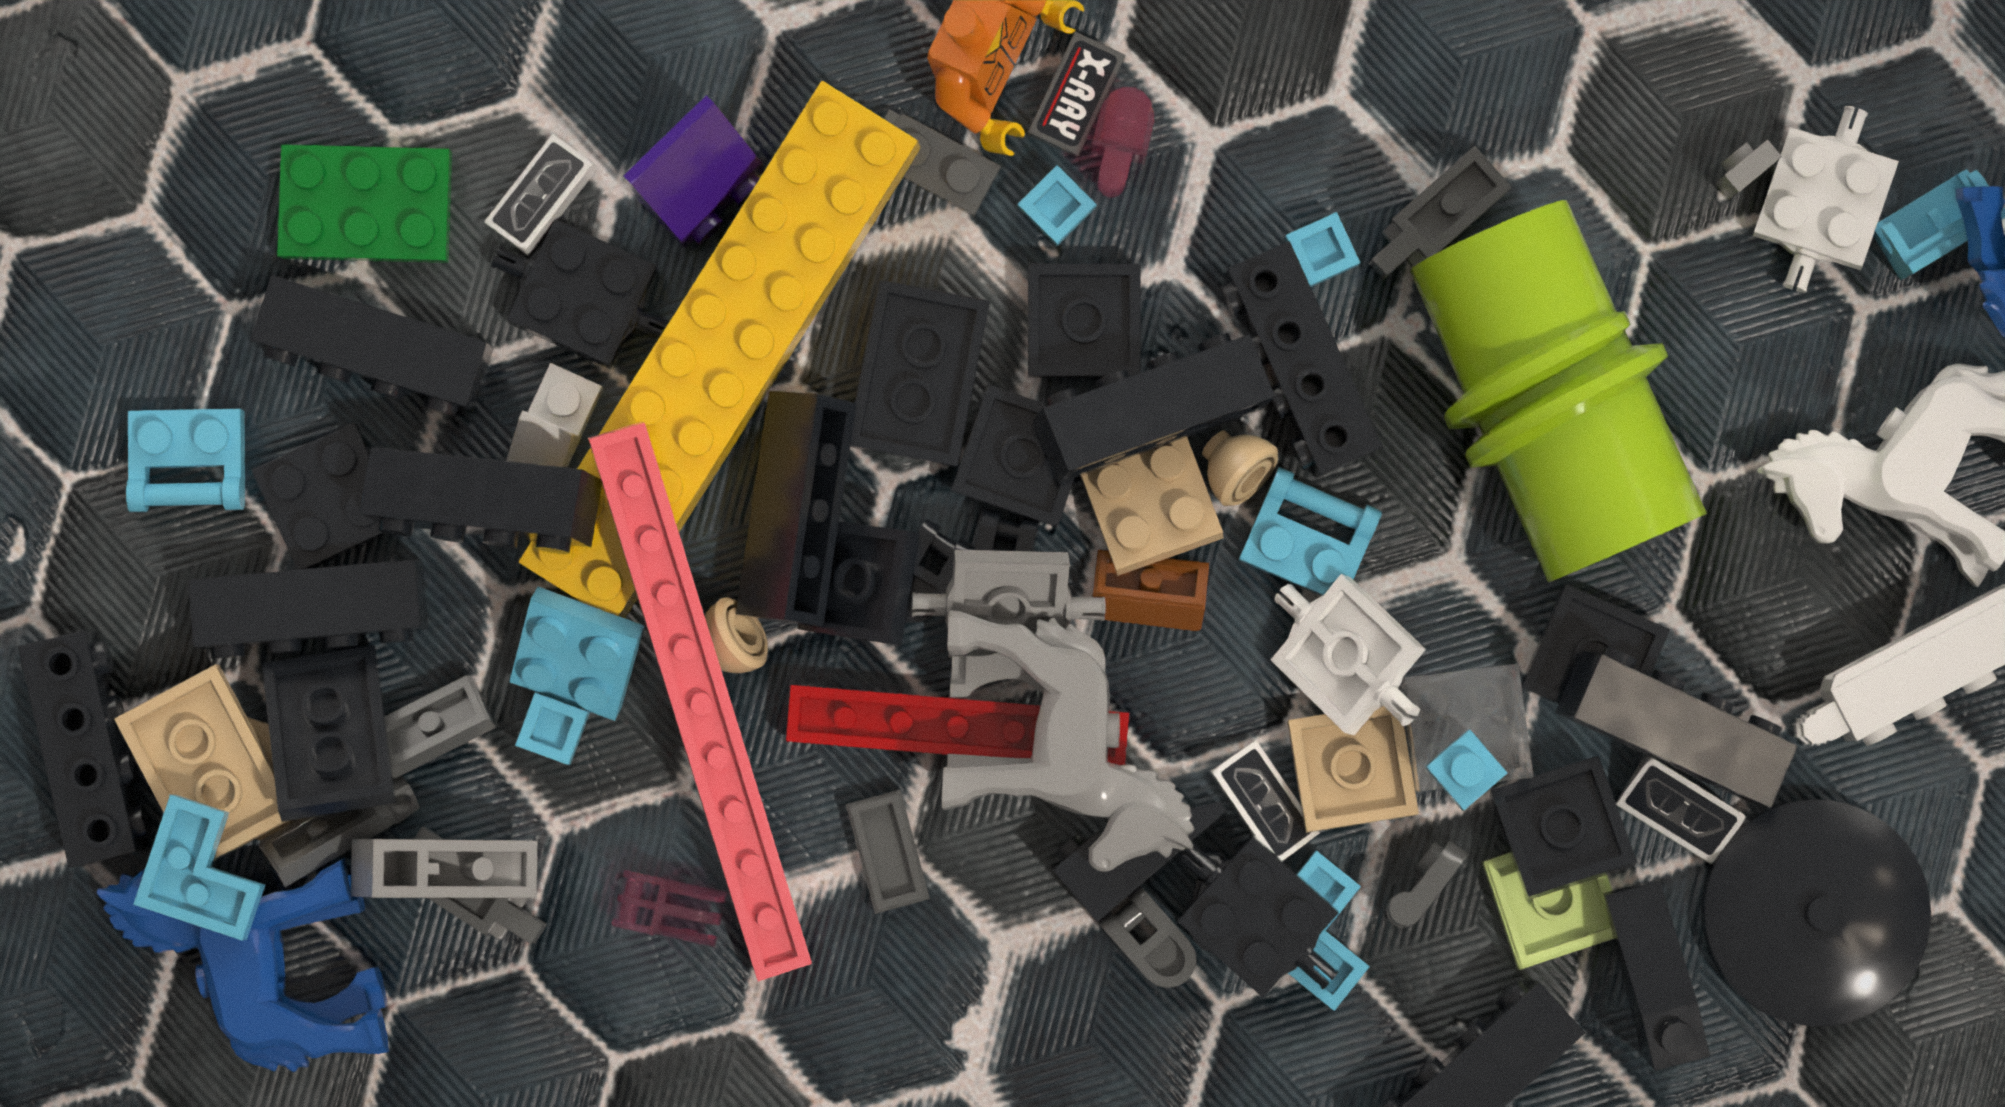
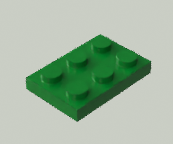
M281 145L277 256L281 259L449 263L452 151L441 148Z

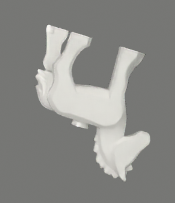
M1954 364L1945 367L1936 375L1930 385L1922 389L1904 411L1897 407L1891 411L1877 431L1876 435L1882 438L1883 442L1876 451L1864 447L1855 439L1848 440L1834 431L1830 432L1829 435H1825L1819 431L1810 430L1808 434H1796V440L1784 439L1778 445V450L1768 454L1771 462L1758 468V473L1764 474L1768 479L1775 481L1773 486L1774 493L1787 494L1792 505L1804 519L1809 535L1818 543L1828 544L1835 542L1843 531L1841 508L1844 497L1863 508L1912 524L1922 534L1936 540L1946 547L1954 557L1959 571L1973 587H1978L1985 578L1989 569L1996 571L2005 560V531L1945 493L1944 490L1955 474L1970 436H1988L2005 443V371L1988 373L1987 366Z

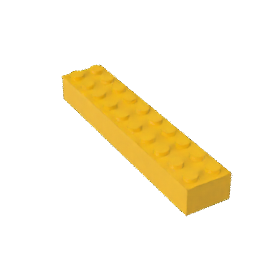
M821 81L599 433L600 435L638 422H645L678 532L686 523L921 148L917 139L824 81ZM590 447L577 469H582L600 479ZM602 485L592 547L571 545L570 554H557L538 550L535 548L536 541H531L520 558L519 563L580 602L626 618L638 598Z

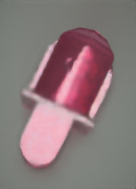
M1122 87L1115 90L1104 101L1092 139L1090 152L1103 155L1098 177V189L1102 195L1108 198H1115L1124 191L1131 162L1145 165L1154 127L1152 103L1143 91L1134 87Z
M623 870L622 877L627 878L624 894H618L617 901L622 902L619 919L613 918L612 926L647 933L652 936L660 935L710 947L716 946L718 937L716 935L664 924L666 915L701 923L720 925L721 913L670 902V896L672 892L696 899L725 903L727 892L670 880V878ZM644 882L660 885L657 901L641 898ZM639 906L654 909L651 925L635 922Z

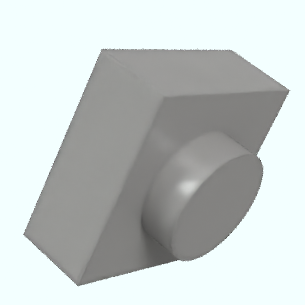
M1768 139L1755 150L1746 142L1721 163L1728 173L1720 178L1715 185L1730 200L1782 156Z

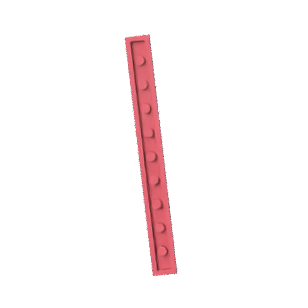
M638 422L588 438L756 979L761 981L812 964L645 422Z

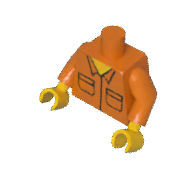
M953 0L927 56L936 79L935 99L943 111L974 134L980 132V141L984 150L991 153L1013 156L1014 152L1005 145L1006 134L1021 138L1025 136L1024 129L1020 124L991 119L990 117L1037 20L1034 16L1040 14L1043 23L1047 26L1072 34L1076 30L1065 26L1063 18L1065 12L1070 7L1084 12L1083 5L1078 1Z

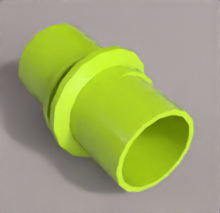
M1567 200L1550 203L1506 220L1466 238L1412 267L1410 273L1464 392V395L1446 411L1444 419L1449 429L1480 428L1482 436L1466 451L1465 456L1471 468L1497 466L1548 582L1578 571L1707 514L1646 378L1668 357L1663 343L1631 345L1625 331L1631 325L1625 311H1616Z

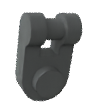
M1452 840L1444 848L1437 842H1434L1415 866V869L1423 875L1410 892L1398 893L1389 900L1385 913L1388 921L1397 928H1407L1415 924L1436 899L1469 853Z
M1141 886L1127 896L1130 901L1115 915L1109 912L1097 922L1153 984L1164 988L1177 987L1186 982L1193 974L1196 965V955L1192 944ZM1146 917L1156 928V931L1143 943L1139 944L1129 932Z

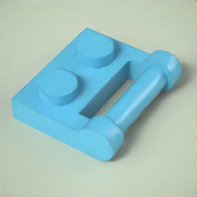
M244 410L128 411V481L126 486L128 511L147 512L149 506L223 505L225 510H243L245 506ZM224 467L223 482L150 484V468Z
M1278 467L1238 560L1323 596L1341 574L1354 579L1379 523L1382 511L1370 505H1366L1364 509L1295 480L1293 479V472ZM1283 500L1290 501L1355 529L1349 545L1277 514Z

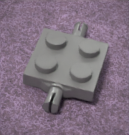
M954 550L953 575L946 588V594L912 592L911 617L945 616V622L948 627L949 611H962L1000 625H1024L1035 634L1038 619L1048 622L1051 618H1054L1064 629L1070 624L1071 619L1104 621L1106 604L1105 597H1071V591L1068 586L1070 567L1068 552ZM976 649L965 655H949L948 652V657L984 656L997 652Z

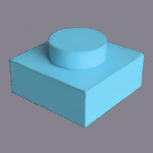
M1058 165L1017 204V208L1056 247L1097 206Z
M1337 212L1291 232L1284 237L1286 242H1291L1310 287L1360 264Z
M535 692L515 746L571 765L590 712Z
M1470 729L1466 730L1425 766L1426 770L1462 811L1466 810L1507 774L1506 770Z

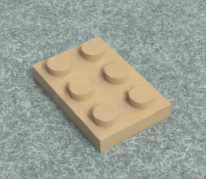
M213 665L114 719L163 813L169 796L172 794L229 812L213 861L288 822H282L278 812L273 765L220 665Z

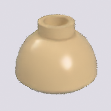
M1221 431L1213 436L1202 452V455L1208 460L1207 476L1210 488L1223 506L1239 505L1253 496L1269 479L1278 462V449L1269 441L1247 434L1231 436L1226 431Z
M725 597L713 604L704 615L722 671L729 673L751 672L762 667L767 660L768 642L766 634L758 618L737 615L738 601Z

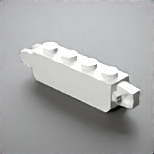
M2005 584L1980 595L1824 676L1819 691L1824 702L1806 711V715L1800 714V718H1795L1796 723L1792 724L1795 733L1793 737L1802 742L1803 746L1807 744L1809 746L1814 744L1820 746L1821 743L1826 744L1827 740L1833 741L1840 736H1843L1845 742L1863 739L1865 745L1869 746L1897 732L1893 722L1910 713H1913L1916 720H1920L1947 706L1943 696L1961 687L1966 694H1970L1996 681L1997 678L1993 670L2005 665Z

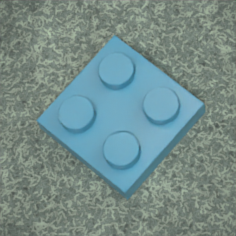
M537 586L530 599L509 682L615 721L623 705L644 625Z

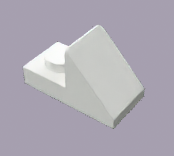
M550 363L529 411L525 412L522 410L506 461L568 467L603 391V387Z

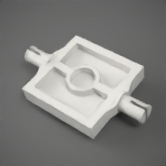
M1845 106L1835 136H1817L1792 127L1789 129L1781 152L1782 157L1778 161L1753 234L1755 237L1780 244L1794 255L1786 280L1783 283V286L1793 289L1798 271L1801 269L1802 274L1796 291L1806 293L1816 262H1836L1857 270H1861L1899 161L1868 152L1860 144H1857L1865 118L1868 115L1862 109H1858L1853 127L1849 129L1855 107Z
M1341 574L1322 597L1311 603L1292 584L1282 587L1280 591L1284 595L1277 593L1275 602L1295 619V623L1292 626L1288 639L1272 657L1271 661L1344 733L1355 735L1374 711L1382 706L1400 721L1402 726L1413 722L1414 719L1410 715L1417 717L1420 708L1414 705L1398 687L1401 685L1403 676L1426 649L1349 576Z

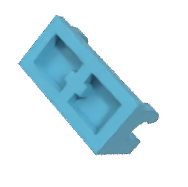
M1965 169L1877 223L1873 237L1900 280L1914 274L1968 241L1964 220L1956 200V189L1989 186L1977 170L1969 173ZM2004 206L2001 211V220L2005 218Z

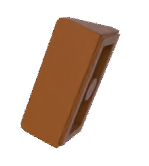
M1098 549L1092 597H1105V620L1200 631L1206 605L1209 563L1167 558L1117 576L1108 550Z

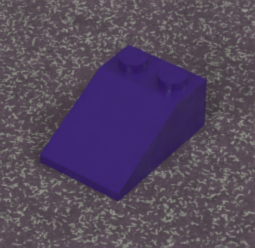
M706 95L623 177L638 201L686 248L693 240L701 245L709 239L723 223L718 216L733 201L739 206L744 204L759 181V176L765 169L760 159L715 103Z

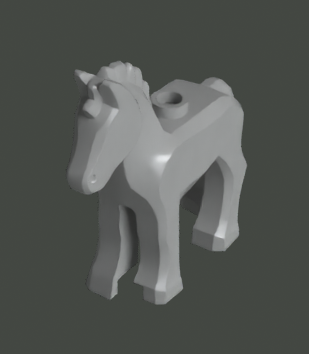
M949 611L947 642L949 655H965L976 649L997 652L984 656H952L951 698L970 697L982 685L1004 679H1017L1026 682L1041 691L1043 697L1036 721L1031 758L948 754L947 767L943 768L942 808L944 810L968 805L974 799L986 795L1006 794L1015 797L1034 796L1070 812L1108 819L1104 832L1089 847L1090 865L1094 869L1103 872L1111 871L1130 859L1144 856L1154 851L1167 858L1171 855L1173 848L1184 850L1185 848L1193 849L1194 845L1188 836L1194 831V826L1190 822L1192 817L1191 808L1188 804L1182 802L1184 795L1175 790V784L1168 780L1157 778V772L1153 770L1137 769L1135 765L1131 764L1117 765L1108 762V747L1119 748L1120 713H1109L1110 695L1109 682L1105 673L1106 658L1103 649L1097 641L1076 629L1072 624H1069L1064 629L1054 618H1051L1048 622L1038 619L1037 631L1034 634L1024 625H1000L980 619L966 612Z

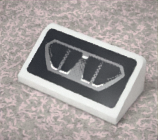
M552 134L484 223L527 256H530L547 235L554 220H558L595 173L597 167L588 158Z
M1257 740L1210 771V774L1251 834L1256 836L1281 860L1286 859L1320 834L1319 831L1305 832L1300 803Z
M1650 756L1643 757L1616 801L1618 807L1710 864L1715 861L1746 818L1743 813Z

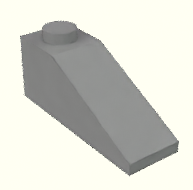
M352 839L351 896L372 898H537L538 841Z

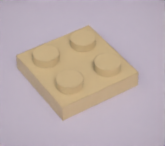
M1187 437L1080 475L1117 576L1224 538L1223 530Z
M1384 706L1375 710L1355 735L1344 733L1326 714L1287 721L1306 833L1419 814L1405 729L1400 724V721Z

